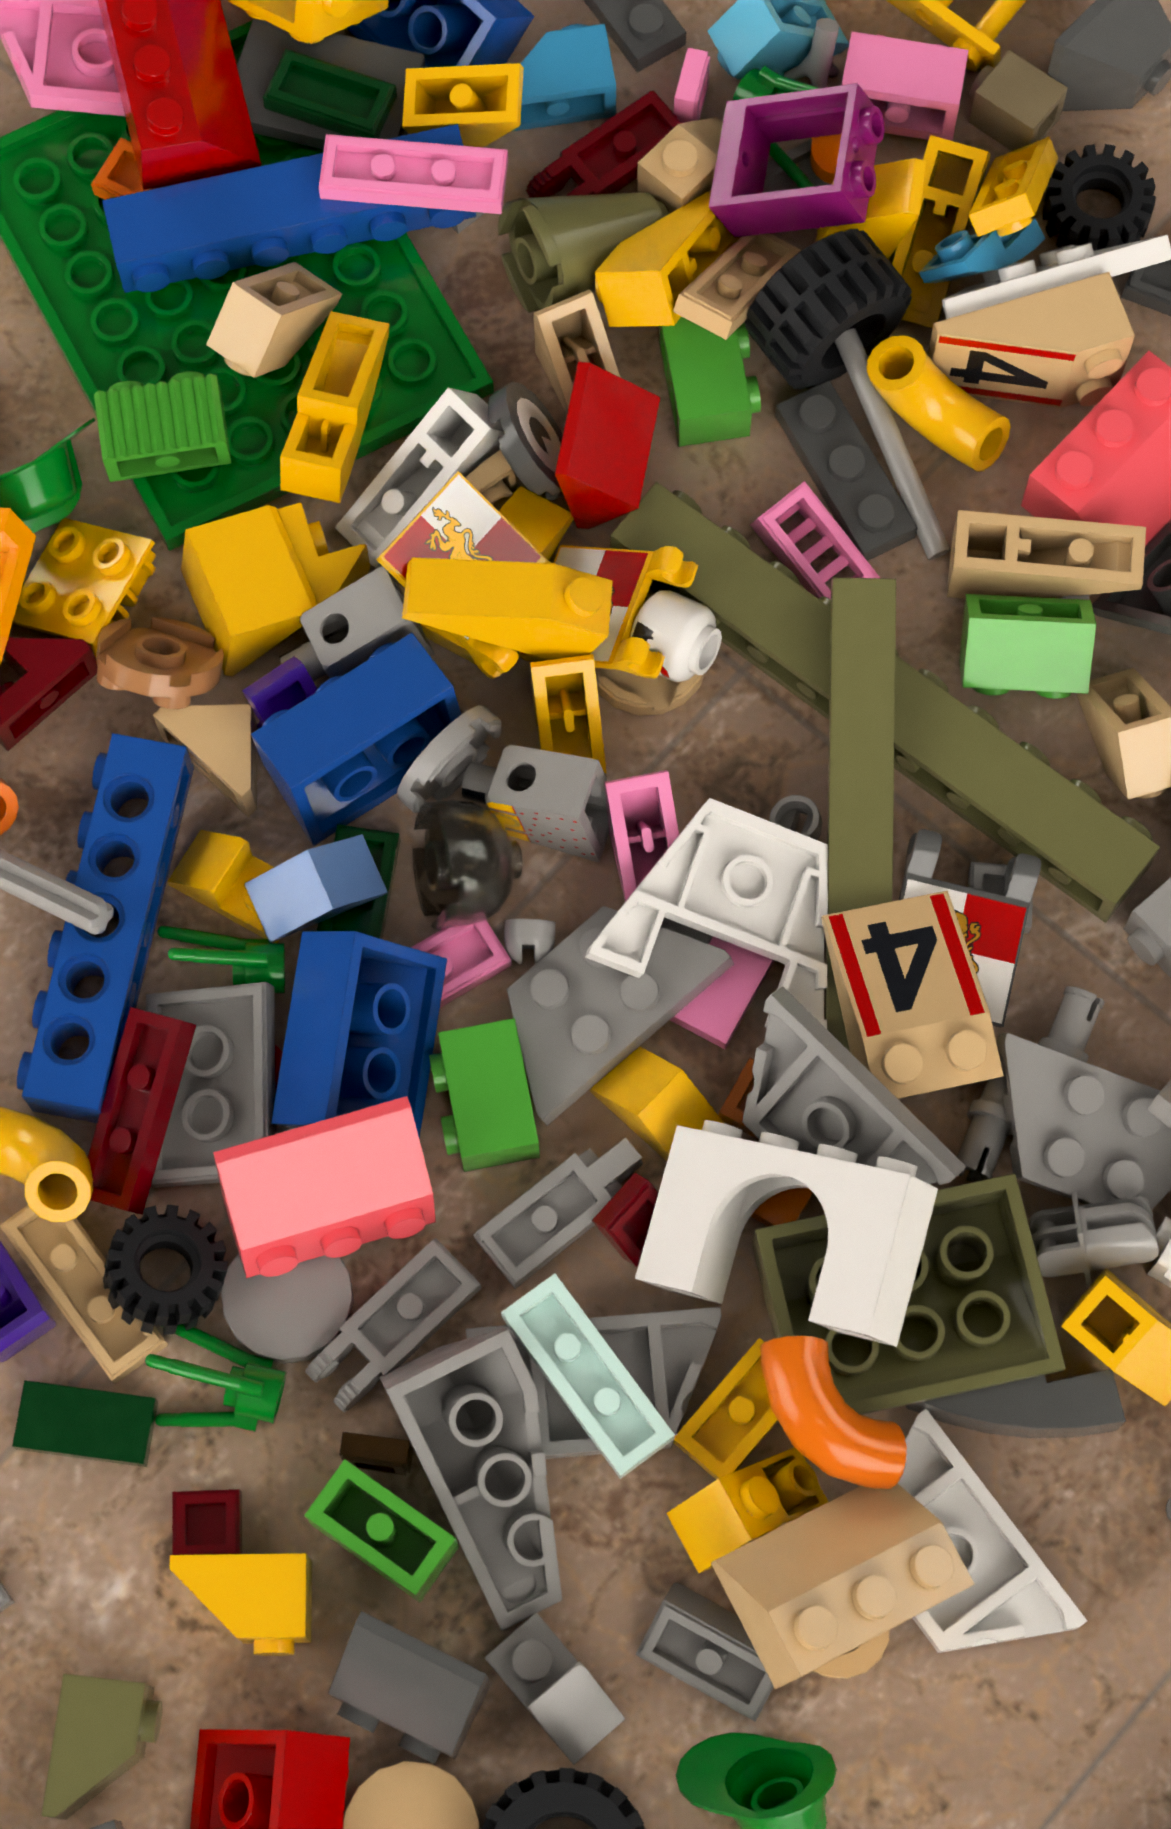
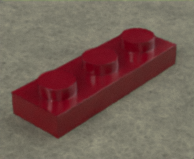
M130 1007L88 1154L93 1177L91 1201L143 1215L197 1025Z

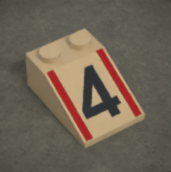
M1109 272L935 322L933 324L928 356L952 382L970 396L1056 408L1080 403L1082 406H1092L1098 404L1121 380L1135 334Z
M948 890L821 916L850 1053L897 1099L1004 1076L990 1011Z

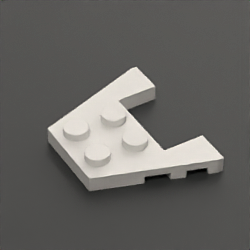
M709 798L589 946L585 958L640 978L645 972L663 918H667L784 964L785 968L777 990L783 986L827 1029V1020H824V989L827 988V964L824 963V929L821 916L828 915V844ZM768 1014V1017H767V1020H766V1023H765V1026H764V1027H766V1028H767V1024H768L769 1014Z

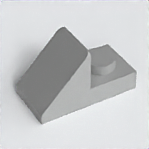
M537 1612L484 1657L573 1765L625 1720L624 1716L581 1661L578 1662Z

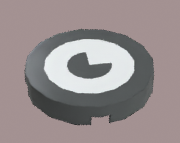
M510 382L495 391L489 397L488 402L489 421L494 424L500 420L505 433L497 438L500 443L499 448L514 473L530 491L535 492L539 496L546 493L547 500H555L563 495L555 475L563 434L549 410L532 391L521 383Z

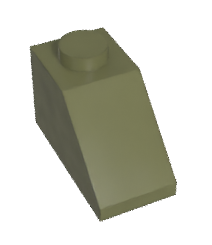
M63 1674L41 1816L67 1820L144 1758L146 1742H157L162 1720V1701L153 1700L154 1687L141 1682Z

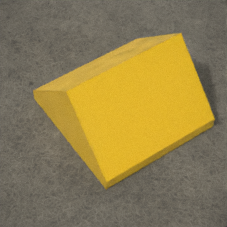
M266 505L185 530L181 572L206 631L215 638L214 650L216 652L221 648L223 650L222 670L226 676L233 677L302 627L300 622L301 615L318 603L275 506Z

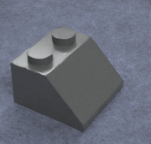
M361 1611L351 1632L328 1694L343 1702L337 1713L340 1717L374 1733L380 1721L404 1733L398 1744L399 1747L435 1764L440 1753L453 1759L456 1758L489 1691L491 1682L487 1674Z

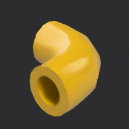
M905 335L891 336L881 341L872 350L867 360V374L874 388L891 409L936 447L973 470L980 472L992 466L1001 455L1008 441L1011 428L1009 419L976 400L952 382L934 364L923 346L915 338Z
M0 1106V1174L25 1185V1199L30 1209L39 1217L50 1222H67L77 1218L86 1210L93 1192L91 1166L85 1151L66 1133L35 1116Z

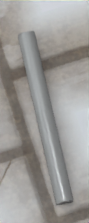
M855 328L846 330L834 342L904 505L917 526L916 533L928 560L941 557L951 551L890 407L869 379L867 374L868 356Z

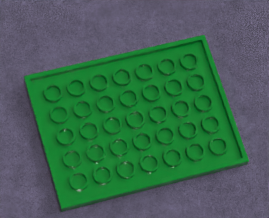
M253 20L228 31L236 65L238 64ZM58 110L0 137V239L96 417L94 394L99 390L107 392L112 385L118 382L137 381L144 386L148 383L156 385L160 381L168 383L171 377L182 372H199L205 375V377L209 374L217 376L223 399L232 464L130 479L169 551L184 544L186 529L259 508L289 493L280 490V456L297 415L298 392L328 316L286 366L255 378L242 375L228 367L224 357L206 345L230 287L235 281L296 262L342 293L337 306L332 310L333 312L389 323V335L355 460L412 433L448 387L477 394L481 399L494 393L493 380L406 232L394 240H367L346 245L343 249L330 254L312 252L289 257L284 262L274 266L252 265L229 270L223 276L214 279H200L196 277L169 283L165 288L154 292L136 290L124 293L102 203L104 199L94 195L91 183L120 137L131 142L126 117ZM254 133L261 166L324 152L321 149Z

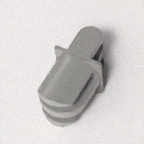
M1072 1192L1073 1206L1041 1210L1034 1213L1029 1219L1032 1240L1041 1274L1044 1277L1085 1273L1086 1285H1091V1270L1151 1262L1158 1257L1159 1246L1155 1236L1156 1230L1152 1207L1148 1199L1141 1196L1079 1205L1077 1193Z

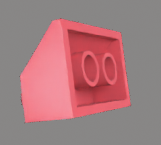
M1148 351L1029 475L1021 506L1034 517L1146 527V547L1171 522V367L1151 351Z
M407 1096L213 1152L226 1212L246 1279L260 1274L265 1277L283 1275L293 1270L298 1263L324 1255L329 1258L347 1256L357 1251L364 1243L388 1236L392 1239L407 1238L419 1233L424 1229L425 1225L436 1222L433 1191Z

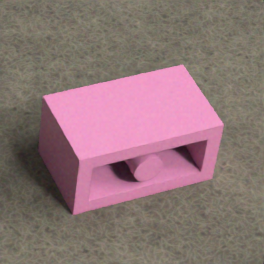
M852 31L841 85L854 83L860 85L874 106L881 110L884 119V133L929 140L930 135L953 141L969 50Z

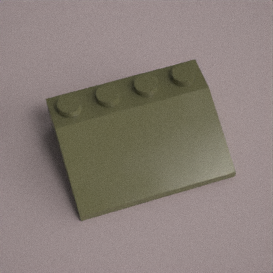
M1015 1173L937 1191L897 1347L838 1333L808 1321L828 1246V1225L825 1214L755 1229L752 1248L775 1338L813 1336L826 1340L828 1342L829 1365L834 1385L845 1403L861 1415L1060 1372L1066 1369Z

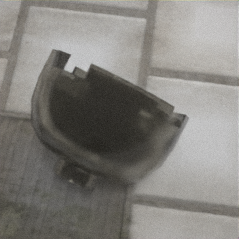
M450 800L427 802L422 805L415 820L414 830L426 829L425 848H413V870L418 900L424 916L437 915V919L431 925L435 930L460 928L485 921L500 911L511 893L513 879L520 878L522 874L523 858L519 843L516 840L510 841L504 824L494 813L473 802Z

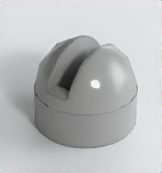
M791 795L781 799L774 805L769 817L770 822L796 832L800 813L806 814L807 818L801 834L818 840L822 830V818L816 804L811 799L801 795Z
M541 919L505 920L504 943L505 950L510 958L518 964H522L523 949H534L535 964L554 948L556 922Z

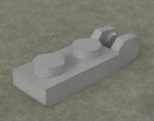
M436 1238L433 1239L339 1327L341 1333L312 1360L305 1369V1373L316 1383L323 1378H327L355 1347L369 1363L355 1377L348 1380L339 1389L338 1394L334 1398L333 1402L342 1412H346L375 1387L380 1380L379 1376H385L412 1356L482 1289L481 1284Z

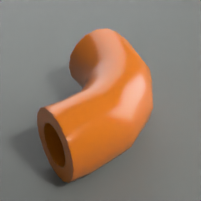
M785 1336L764 1342L760 1346L761 1366L771 1410L793 1446L828 1476L872 1489H892L898 1484L906 1464L907 1446L905 1435L901 1427L895 1422L876 1420L861 1415L845 1403L833 1382L829 1365L828 1342L813 1336Z

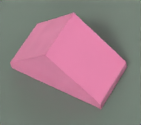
M667 770L604 782L609 835L625 901L679 835Z

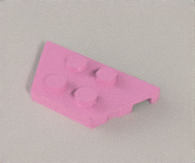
M0 0V38L31 108L125 116L98 0Z

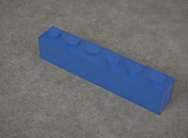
M458 124L390 138V140L463 146ZM323 153L102 200L115 262L124 293L136 290L154 292L165 288L169 283L196 277L200 279H214L223 276L229 270L252 265L274 266L284 262L289 257L312 252L330 254L343 249L346 245L372 239L390 241L401 237L405 232L432 226L436 228H450L460 224L465 219L476 217V212L320 199L319 181Z

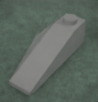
M505 1327L437 1347L391 1370L385 1376H379L501 1631L521 1622L536 1612L538 1613L562 1601L554 1527L550 1515L547 1490L546 1460L542 1448L538 1415L540 1410L537 1388L508 1328Z

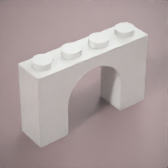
M711 1120L704 1121L702 1130L677 1125L635 1279L666 1291L722 1304L739 1239L750 1216L763 1202L782 1191L808 1188L820 1201L828 1225V1246L808 1321L838 1333L897 1347L938 1188L915 1177L918 1167L904 1161L881 1156L878 1157L875 1167L856 1163L858 1154L825 1144H819L817 1154L798 1151L800 1142L768 1132H761L759 1142L741 1139L743 1130Z

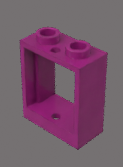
M858 83L726 101L709 209L734 238L864 223L866 221L869 197L874 195L876 189L874 163L877 144L881 143L884 137V119L881 110L874 106ZM841 134L834 184L763 193L771 143Z

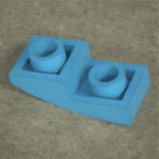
M1035 218L1025 228L1006 236H998L996 230L977 237V234L969 235L966 230L958 231L947 236L936 245L935 251L937 254L919 274L924 283H941L997 270L1022 259L1046 238Z

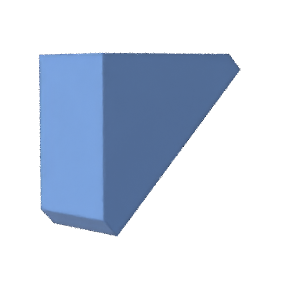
M363 834L307 849L244 884L269 943L388 893Z

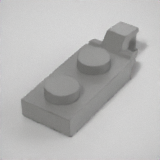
M626 1137L600 1158L596 1156L591 1148L579 1156L574 1153L477 1230L473 1237L513 1288L516 1289L595 1226L592 1222L593 1218L622 1188L620 1184L643 1165L641 1161L643 1157Z

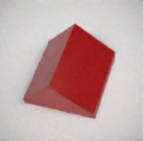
M578 362L555 471L556 478L575 524L580 529L594 528L639 508L660 402L659 396L589 362Z

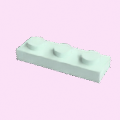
M555 1273L501 1312L503 1320L620 1479L675 1439V1434Z

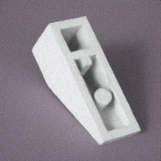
M448 387L336 525L335 529L353 546L366 544L370 563L376 569L381 567L382 565L376 560L379 555L456 472L459 471L466 477L483 461L500 450V443L497 438L505 434L500 420L494 424L489 421L488 404L477 394Z

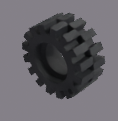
M1095 144L1084 146L1081 158L1076 150L1066 154L1064 164L1059 161L1053 170L1042 210L1043 220H1047L1045 230L1049 238L1059 234L1056 246L1061 248L1070 244L1078 246L1092 243L1093 251L1140 241L1141 237L1144 238L1155 206L1156 196H1153L1156 186L1153 178L1146 179L1149 169L1143 161L1133 168L1131 165L1135 154L1125 150L1121 159L1114 157L1113 154L1116 146L1105 144L1102 155H1096ZM1085 190H1103L1111 193L1120 201L1121 211L1116 216L1110 218L1093 217L1078 207L1076 198Z
M167 1204L165 1214L158 1215L155 1205L144 1208L141 1219H138L135 1214L127 1218L123 1230L117 1229L112 1238L104 1266V1289H110L108 1301L113 1310L121 1306L123 1308L122 1320L131 1325L136 1318L143 1322L140 1331L152 1334L154 1325L163 1326V1335L175 1334L177 1326L181 1324L184 1325L186 1331L195 1327L200 1316L206 1318L213 1310L227 1273L228 1261H223L226 1253L224 1241L215 1242L214 1240L217 1229L210 1221L203 1228L198 1225L200 1214L191 1209L186 1218L177 1216L179 1208L177 1205ZM165 1248L180 1253L190 1267L191 1276L188 1282L174 1291H160L147 1284L140 1272V1262L149 1252Z

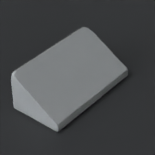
M673 1583L636 1655L756 1722L774 1686L739 1617L679 1583Z

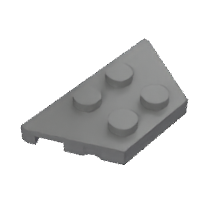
M603 906L508 987L507 993L513 1018H515L535 1110L545 1125L548 1126L732 967L734 963L731 956L721 948L660 927L645 972L640 978L585 958L587 949L617 913V910Z
M783 986L770 994L765 1000L763 1011L769 1014L765 1040L762 1045L756 1048L752 1068L754 1087L747 1094L742 1123L758 1139L761 1132L785 1136L800 1142L798 1151L817 1154L819 1144L835 1146L858 1154L856 1163L873 1167L876 1166L879 1156L904 1161L917 1166L915 1177L928 1184L938 1182L939 1185L949 1183L966 1168L918 1118Z
M1010 1033L998 1035L996 1043L999 1055H1003L1008 1095H1003L1005 1117L1013 1134L1012 1143L1009 1147L1013 1174H1016V1178L1072 1199V1192H1076L1078 1202L1083 1204L1141 1196L1148 1199L1153 1209L1171 1190V1129L1147 1110L1160 1090Z
M721 1307L589 1318L676 1435L721 1322ZM508 1325L466 1329V1337L471 1338L505 1327L508 1328L537 1388L540 1410L538 1415L545 1459L601 1455L599 1449ZM674 1440L671 1441L669 1444H667V1445H666L665 1447H663L662 1449H670V1448H672V1445H673V1443H674Z

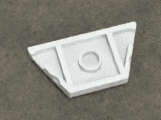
M1168 235L1093 251L1092 243L1078 246L1069 245L1039 254L1041 265L1035 267L1033 259L1020 263L1016 261L1006 267L983 273L985 282L968 286L941 300L946 319L1106 272H1109L1111 277L1171 260V247Z
M927 1409L919 1413L905 1439L907 1446L906 1464L898 1484L942 1521L975 1584L912 1618L938 1653L1076 1630L1086 1623L1087 1619Z

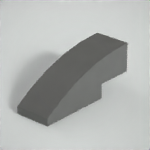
M1111 1369L1048 1383L1046 1382L1045 1375L906 1405L907 1409L917 1413L927 1409L935 1420L988 1434L1023 1438H1074L1114 1432L1126 1422L1114 1374Z

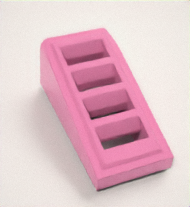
M805 481L750 524L773 554L796 575L803 587L818 599L822 596L831 599V590L825 583L847 565L855 573L851 578H880ZM798 511L806 520L786 534L780 527V524ZM815 529L822 538L802 554L795 544ZM831 547L839 556L817 573L810 563Z

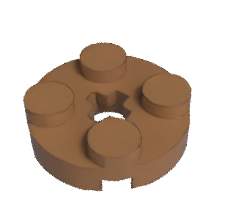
M151 617L150 628L140 627L131 629L132 618L110 623L99 634L96 653L98 666L96 679L102 687L107 689L127 690L136 694L153 697L154 703L160 707L183 709L190 705L191 696L201 695L212 690L220 681L224 658L222 648L216 652L214 650L215 638L209 632L190 623L170 618Z

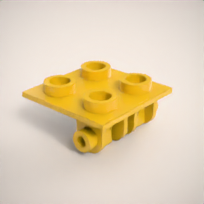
M67 518L62 519L22 587L12 624L66 639H83L92 648L96 658L98 637L101 630L110 623L115 622L114 620L128 619L129 613L121 604L134 607L138 602L136 596L141 592L149 576L154 574L156 568L152 563L156 555L151 549L155 542L152 539Z

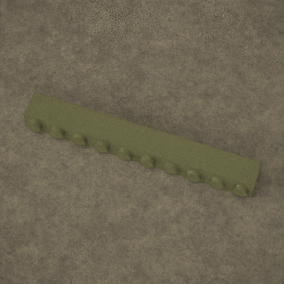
M656 482L640 500L639 508L631 511L610 535V548L655 551L664 546H673L683 552V561H693L698 565L692 585L688 588H683L652 580L649 589L655 593L664 590L673 591L707 606L716 618V628L721 631L722 635L721 642L829 720L831 599L824 596L819 599L800 586L798 578L788 567L777 561L768 563L754 553L748 541L737 530L726 525L720 528L702 515L701 508L690 496L679 490H675L672 493ZM895 648L894 768L1016 857L1018 854L1024 853L1039 858L1041 861L1039 875L1107 923L1150 868L1160 849V846L1152 841L1153 837L1149 830L1131 817L1123 816L1120 818L1101 804L1099 795L1089 785L1078 779H1071L1069 781L1050 767L1048 758L1038 748L1027 742L1016 743L999 730L997 721L988 712L975 705L965 706L949 694L948 687L937 675L926 669H919L917 671L899 658L898 651Z

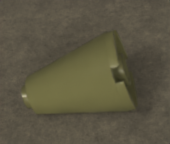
M648 192L530 197L508 201L503 206L502 214L499 216L498 236L509 233L511 252L501 254L511 287L521 305L529 313L544 309L586 290L595 292L596 276L594 272L616 246L630 236L667 216L669 212L661 201H656Z

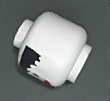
M669 590L656 592L643 604L634 620L630 637L643 638L650 644L649 651L660 652L665 656L659 675L674 682L686 681L695 674L703 675L707 672L718 654L722 639L721 631L716 628V618L707 606Z

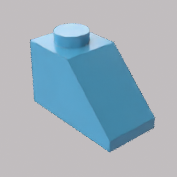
M572 24L561 30L546 32L521 62V65L524 67L520 126L512 131L610 118L616 115V81L605 24L592 26Z

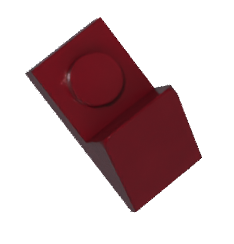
M8 638L3 657L21 678L16 682L10 681L0 686V744L9 751L97 674L96 658L92 648L83 639Z

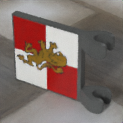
M921 829L914 833L909 840L899 900L948 890L990 1011L992 1025L1002 1028L1005 1023L1029 906L1041 869V861L1036 856L1024 853L1012 857L1006 867L1003 896L933 879L932 875L942 845V836L935 831Z

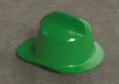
M92 418L35 460L0 475V507L10 508L33 533L60 522L73 511L79 501L82 481L71 440L94 423L95 419Z
M731 1732L709 1737L692 1746L680 1759L676 1780L680 1793L692 1805L709 1812L733 1817L741 1829H826L825 1795L833 1786L837 1768L832 1754L821 1746L804 1742H789L756 1734Z

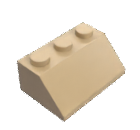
M896 1484L892 1489L886 1490L859 1486L711 1562L775 1689L810 1673L975 1585L942 1521L899 1484Z

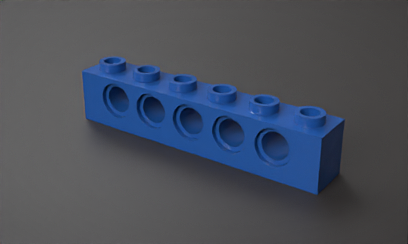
M112 733L108 753L100 752L96 758L92 786L94 790H98L93 812L85 811L80 821L77 843L78 847L83 849L78 871L70 870L66 881L103 898L105 902L111 904L114 910L113 917L118 918L119 923L115 931L110 935L93 937L89 935V932L65 921L63 931L55 930L51 937L47 963L49 968H53L48 991L40 990L35 1000L32 1026L38 1029L33 1052L25 1051L23 1053L17 1073V1089L23 1090L22 1097L33 1112L92 1123L98 1122L130 1007L136 1008L194 771V766L186 746ZM139 798L148 801L146 809L138 816L126 818L118 815L121 806L131 799ZM128 857L134 860L131 869L122 876L109 877L103 874L106 865L115 858ZM88 976L104 978V985L95 996L90 998L74 996L75 987L83 978ZM74 1036H84L89 1039V1046L86 1052L79 1058L74 1060L59 1058V1050L67 1039Z

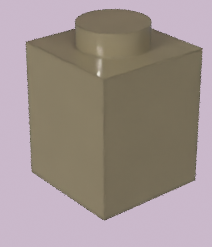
M1009 50L995 68L991 65L985 66L973 82L969 91V95L974 98L969 123L1011 151L1042 140L1060 120L1068 87Z

